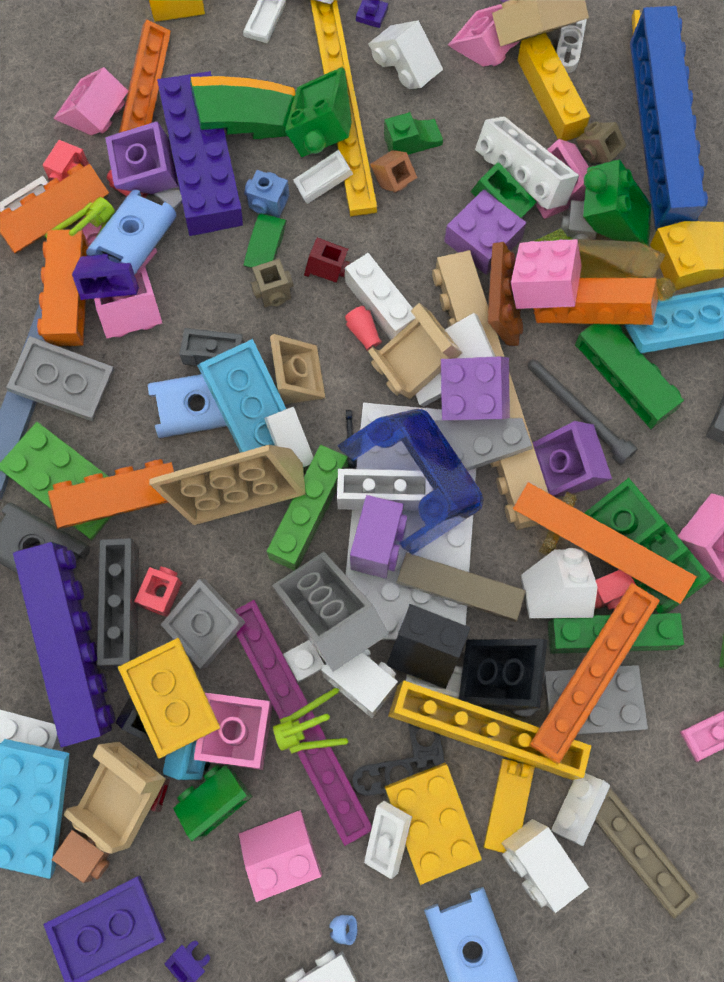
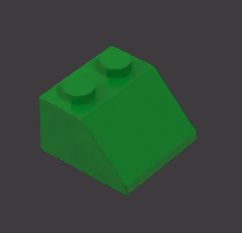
M219 764L203 776L206 781L197 789L191 786L177 797L180 803L173 809L191 842L202 840L253 797L229 765L221 767Z

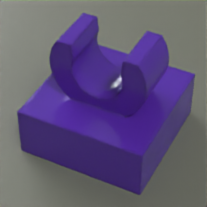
M362 0L356 14V22L380 28L388 10V3L380 0Z
M196 940L192 941L186 948L181 945L164 963L179 982H196L205 972L203 968L210 960L208 954L200 961L192 957V951L199 944Z

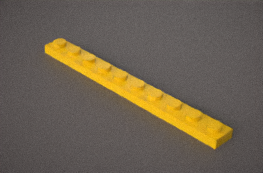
M310 0L323 74L325 75L342 66L346 73L352 124L349 138L336 144L337 149L341 152L353 175L344 180L349 214L351 217L377 213V203L337 0H334L331 4Z

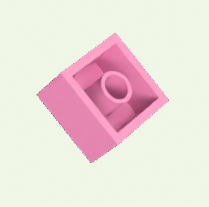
M578 239L519 243L511 280L516 309L575 307L582 267Z

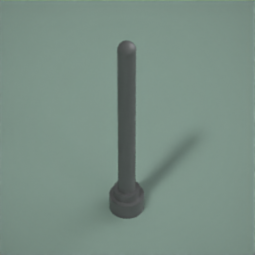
M537 360L529 361L528 368L585 423L594 424L597 435L612 448L610 452L614 454L612 458L623 465L628 457L631 458L636 453L638 448L630 440L627 442L623 438L620 440Z

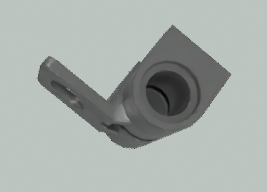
M184 328L179 353L182 363L184 365L197 366L210 358L243 344V335ZM196 395L197 398H202V399H204L203 396H201V395Z

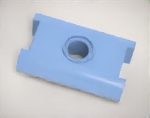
M132 190L86 250L87 256L108 254L109 259L113 262L131 263L134 274H136L176 219V211L166 202L161 206L141 197L140 190Z
M202 374L148 383L149 396L156 397L161 422V424L155 425L158 438L227 427ZM196 395H201L205 399V406L200 411H193L190 407V401Z
M484 887L469 891L471 899L446 909L440 910L439 904L424 909L449 982H518ZM470 941L477 942L482 947V952L476 959H469L462 952L465 944Z

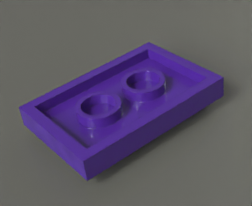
M137 876L43 924L64 982H87L166 940L141 876Z

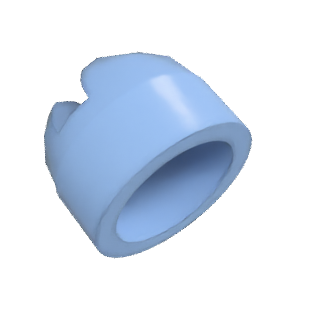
M352 915L336 916L329 924V928L333 929L330 937L336 943L352 945L357 936V921ZM348 924L349 932L346 934V926Z

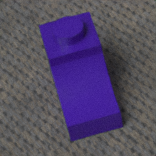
M108 254L80 257L72 273L81 300L136 295L139 289L131 263L113 262L109 259Z

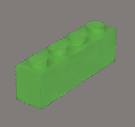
M323 445L319 446L304 476L306 495L295 497L290 503L266 551L270 560L294 571L299 568L337 491L338 469L348 468V456Z

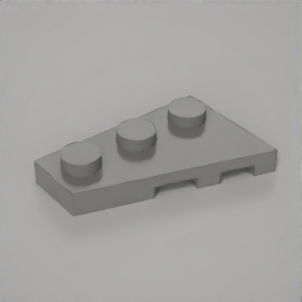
M522 418L427 421L446 478L533 449Z

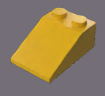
M683 221L657 229L650 246L670 292L724 277V222Z

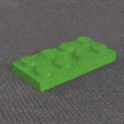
M38 422L30 428L0 462V470L50 509L48 491L54 490V484L64 481H72V485L85 483L84 477L100 473L103 474V478L109 477ZM111 517L73 527L92 541Z

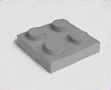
M199 579L160 625L173 639L180 638L187 655L200 669L208 667L246 622L206 579Z

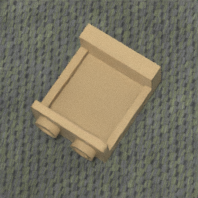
M420 303L411 310L415 319L381 350L373 347L368 350L374 359L371 361L373 367L381 375L385 374L388 378L386 384L395 395L402 394L409 399L441 372V359L458 358L463 353L432 312Z
M120 742L99 744L93 757L100 762V765L80 803L77 806L67 808L64 816L72 822L76 830L90 837L98 849L110 854L130 848L166 780L165 777Z

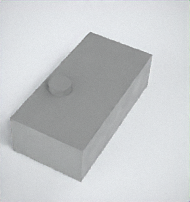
M322 552L272 585L291 617L333 672L389 635L374 605L325 552Z

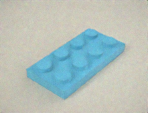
M724 287L658 298L653 325L624 324L640 353L724 339Z
M253 339L198 364L197 366L240 453L266 445H274L264 418L283 411L286 407Z
M4 739L0 743V868L48 879L54 874L56 863L51 859L57 852L59 845L70 753Z

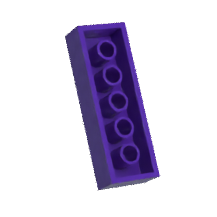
M211 71L157 79L189 236L243 226L242 209L224 128L200 129L191 91L190 77L212 76Z
M49 542L13 552L60 748L100 737L112 731L111 724L115 723V714L111 704H106L104 692L108 690L104 674H99L96 664L97 645L95 642L91 643L88 630L92 629V623L88 612H83L81 599H84V591L80 581H76L73 569L77 566L72 550L68 551L66 546Z

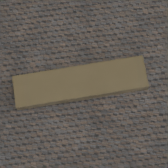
M407 552L396 582L397 584L514 622L518 620L526 590Z
M609 787L596 816L595 823L669 915L675 919L699 896Z

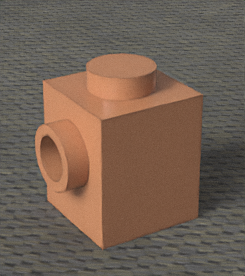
M392 150L370 164L379 185L385 190L398 192L417 178L407 152Z
M75 829L71 830L51 860L81 882L86 883L92 881L93 878L98 880L110 864L106 860L110 853L98 849L90 837Z

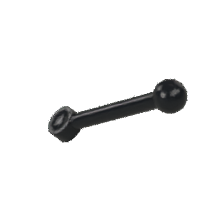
M346 410L348 468L353 469L357 466V460L354 458L352 410Z

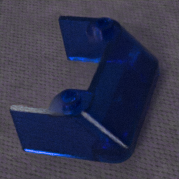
M413 409L379 417L338 445L339 449L354 461L374 446L390 448L400 441L403 442L433 488V491L421 499L418 507L419 515L424 521L425 526L400 542L401 547L411 554L416 553L478 512L484 501L481 490L430 414L423 409Z

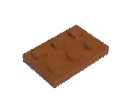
M504 242L492 243L488 323L506 345L518 346L519 336L523 333V322L520 317L521 309H516L511 286L516 258Z

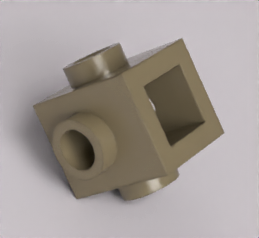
M593 122L586 126L584 133L576 139L581 155L589 163L603 164L611 162L627 146L616 122Z
M280 259L252 267L255 281L251 282V287L255 298H261L264 308L279 306L285 303L286 300L291 299L290 288L294 287L289 270L284 271Z

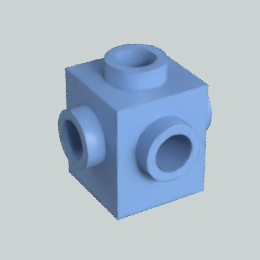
M256 170L253 179L247 181L244 191L249 208L256 213H266L280 218L290 196L288 180L280 178L271 172L265 173Z

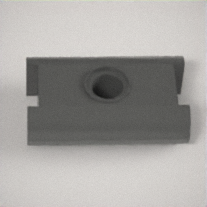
M8 503L1 510L5 517L0 523V564L17 573L13 552L30 548L36 543H41L42 545L54 542L66 546L68 551L72 550L76 561L79 557L85 560L90 552L89 545L60 529L57 530L55 526L21 507Z

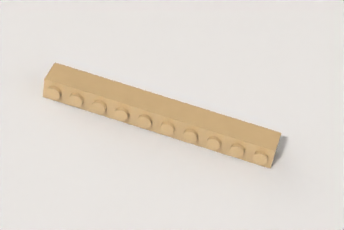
M470 250L437 257L436 269L432 270V276L435 286H440L443 293L440 294V303L443 311L448 310L450 319L447 320L448 327L475 313L479 317L495 356L504 357L498 335L488 323V305ZM509 372L510 418L523 419L533 449L490 463L492 468L497 467L499 477L496 478L497 488L500 495L505 494L508 505H505L507 520L509 523L514 522L516 530L539 525L537 522L513 509L527 483L529 482L547 493L548 490Z

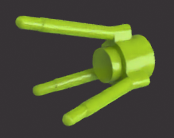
M98 197L93 203L89 202L82 210L52 230H63L83 216H86L69 231V235L74 236L89 222L95 227L101 225V231L113 216L115 210L107 200Z
M338 688L323 694L292 715L280 719L281 723L273 726L274 735L281 751L289 748L291 754L301 750L348 744L347 738L300 743L301 740L305 739L303 730L329 720L330 716L329 714H324L301 724L297 719L338 694Z

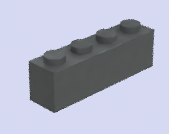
M131 538L100 540L97 666L106 671L118 670L119 666L138 656V605L134 601L138 594L139 547Z

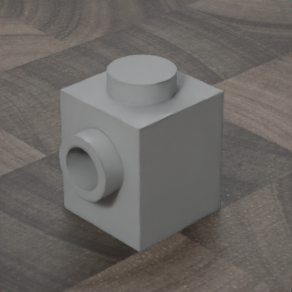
M571 200L567 216L562 217L560 233H565V240L578 239L579 248L588 245L592 246L597 232L583 218L584 202Z

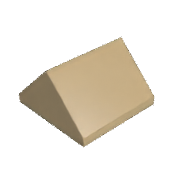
M276 334L271 335L270 340L277 387L283 403L291 404L325 398L317 346Z

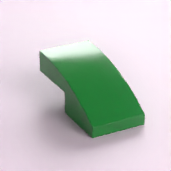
M259 213L243 266L252 268L276 259L278 247H280L283 239L286 219Z

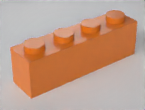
M81 163L67 171L69 177L61 182L58 178H55L43 186L46 191L36 196L33 192L21 199L19 202L22 206L12 211L9 207L0 212V235L14 254L45 236L48 230H52L82 210L89 202L93 203L98 197L105 198L109 195L108 190L90 164L85 167Z
M82 229L74 236L69 235L70 230H48L47 241L43 242V255L46 260L45 267L41 268V279L44 284V290L39 294L42 318H39L37 321L38 334L47 343L55 346H83L86 299H80L72 277L79 258L87 256L86 250L89 247Z
M580 278L575 307L533 308L536 323L653 325L658 303L657 279Z
M159 459L145 463L144 469L136 471L133 470V466L115 470L114 476L103 478V474L100 473L84 477L85 483L72 485V481H64L54 484V490L48 491V497L57 530L168 503L164 497L149 485V479L174 472L172 462L163 464V460Z

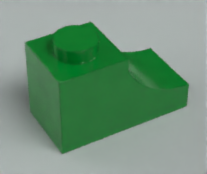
M410 112L384 119V139L389 152L392 150L407 152L409 155L443 145V138L435 119L417 120L412 118Z
M499 162L470 191L476 197L484 189L520 218L537 203Z

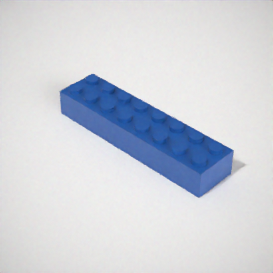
M677 6L644 7L630 41L650 199L656 231L658 228L683 221H697L708 202L707 192L703 191L702 185L704 169L702 165H699L700 142L695 137L697 122L696 116L692 115L691 110L693 93L688 89L689 67L685 66L684 61L686 45L681 40L682 19L678 18Z

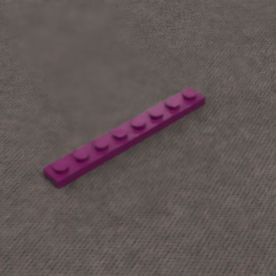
M255 600L235 609L236 613L246 622L236 635L279 719L292 715L306 706L308 702ZM310 711L297 720L301 724L315 718V716ZM318 724L303 730L305 739L301 740L300 743L327 739ZM324 747L298 751L297 754L344 846L369 833L372 825L332 748Z

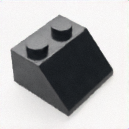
M409 604L386 665L446 689L471 627Z

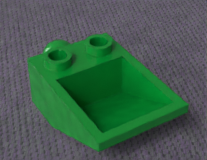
M343 66L297 87L285 132L301 157L311 153L318 154L324 148L349 138L352 120L346 73Z
M620 159L588 167L587 173L584 176V186L586 189L583 218L595 232L634 250L649 252L652 204L633 179L631 171L626 169Z

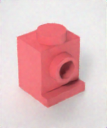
M58 140L42 166L49 181L58 178L61 182L69 177L68 170L80 163L83 167L89 163L83 149Z
M160 566L159 570L149 567L134 602L141 608L167 617L182 585V582L176 577L178 573ZM162 586L166 587L164 596H157V589Z
M617 570L596 579L598 588L595 609H600L604 606H607L609 610L615 609L631 583L635 584L632 576Z

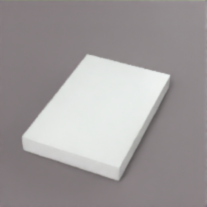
M475 313L445 329L463 352L458 358L496 357L479 317ZM441 372L416 394L418 403L422 407L441 398Z

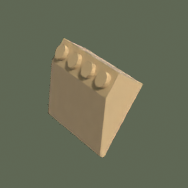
M274 445L262 446L149 479V485L193 525L306 495L303 463L292 449Z

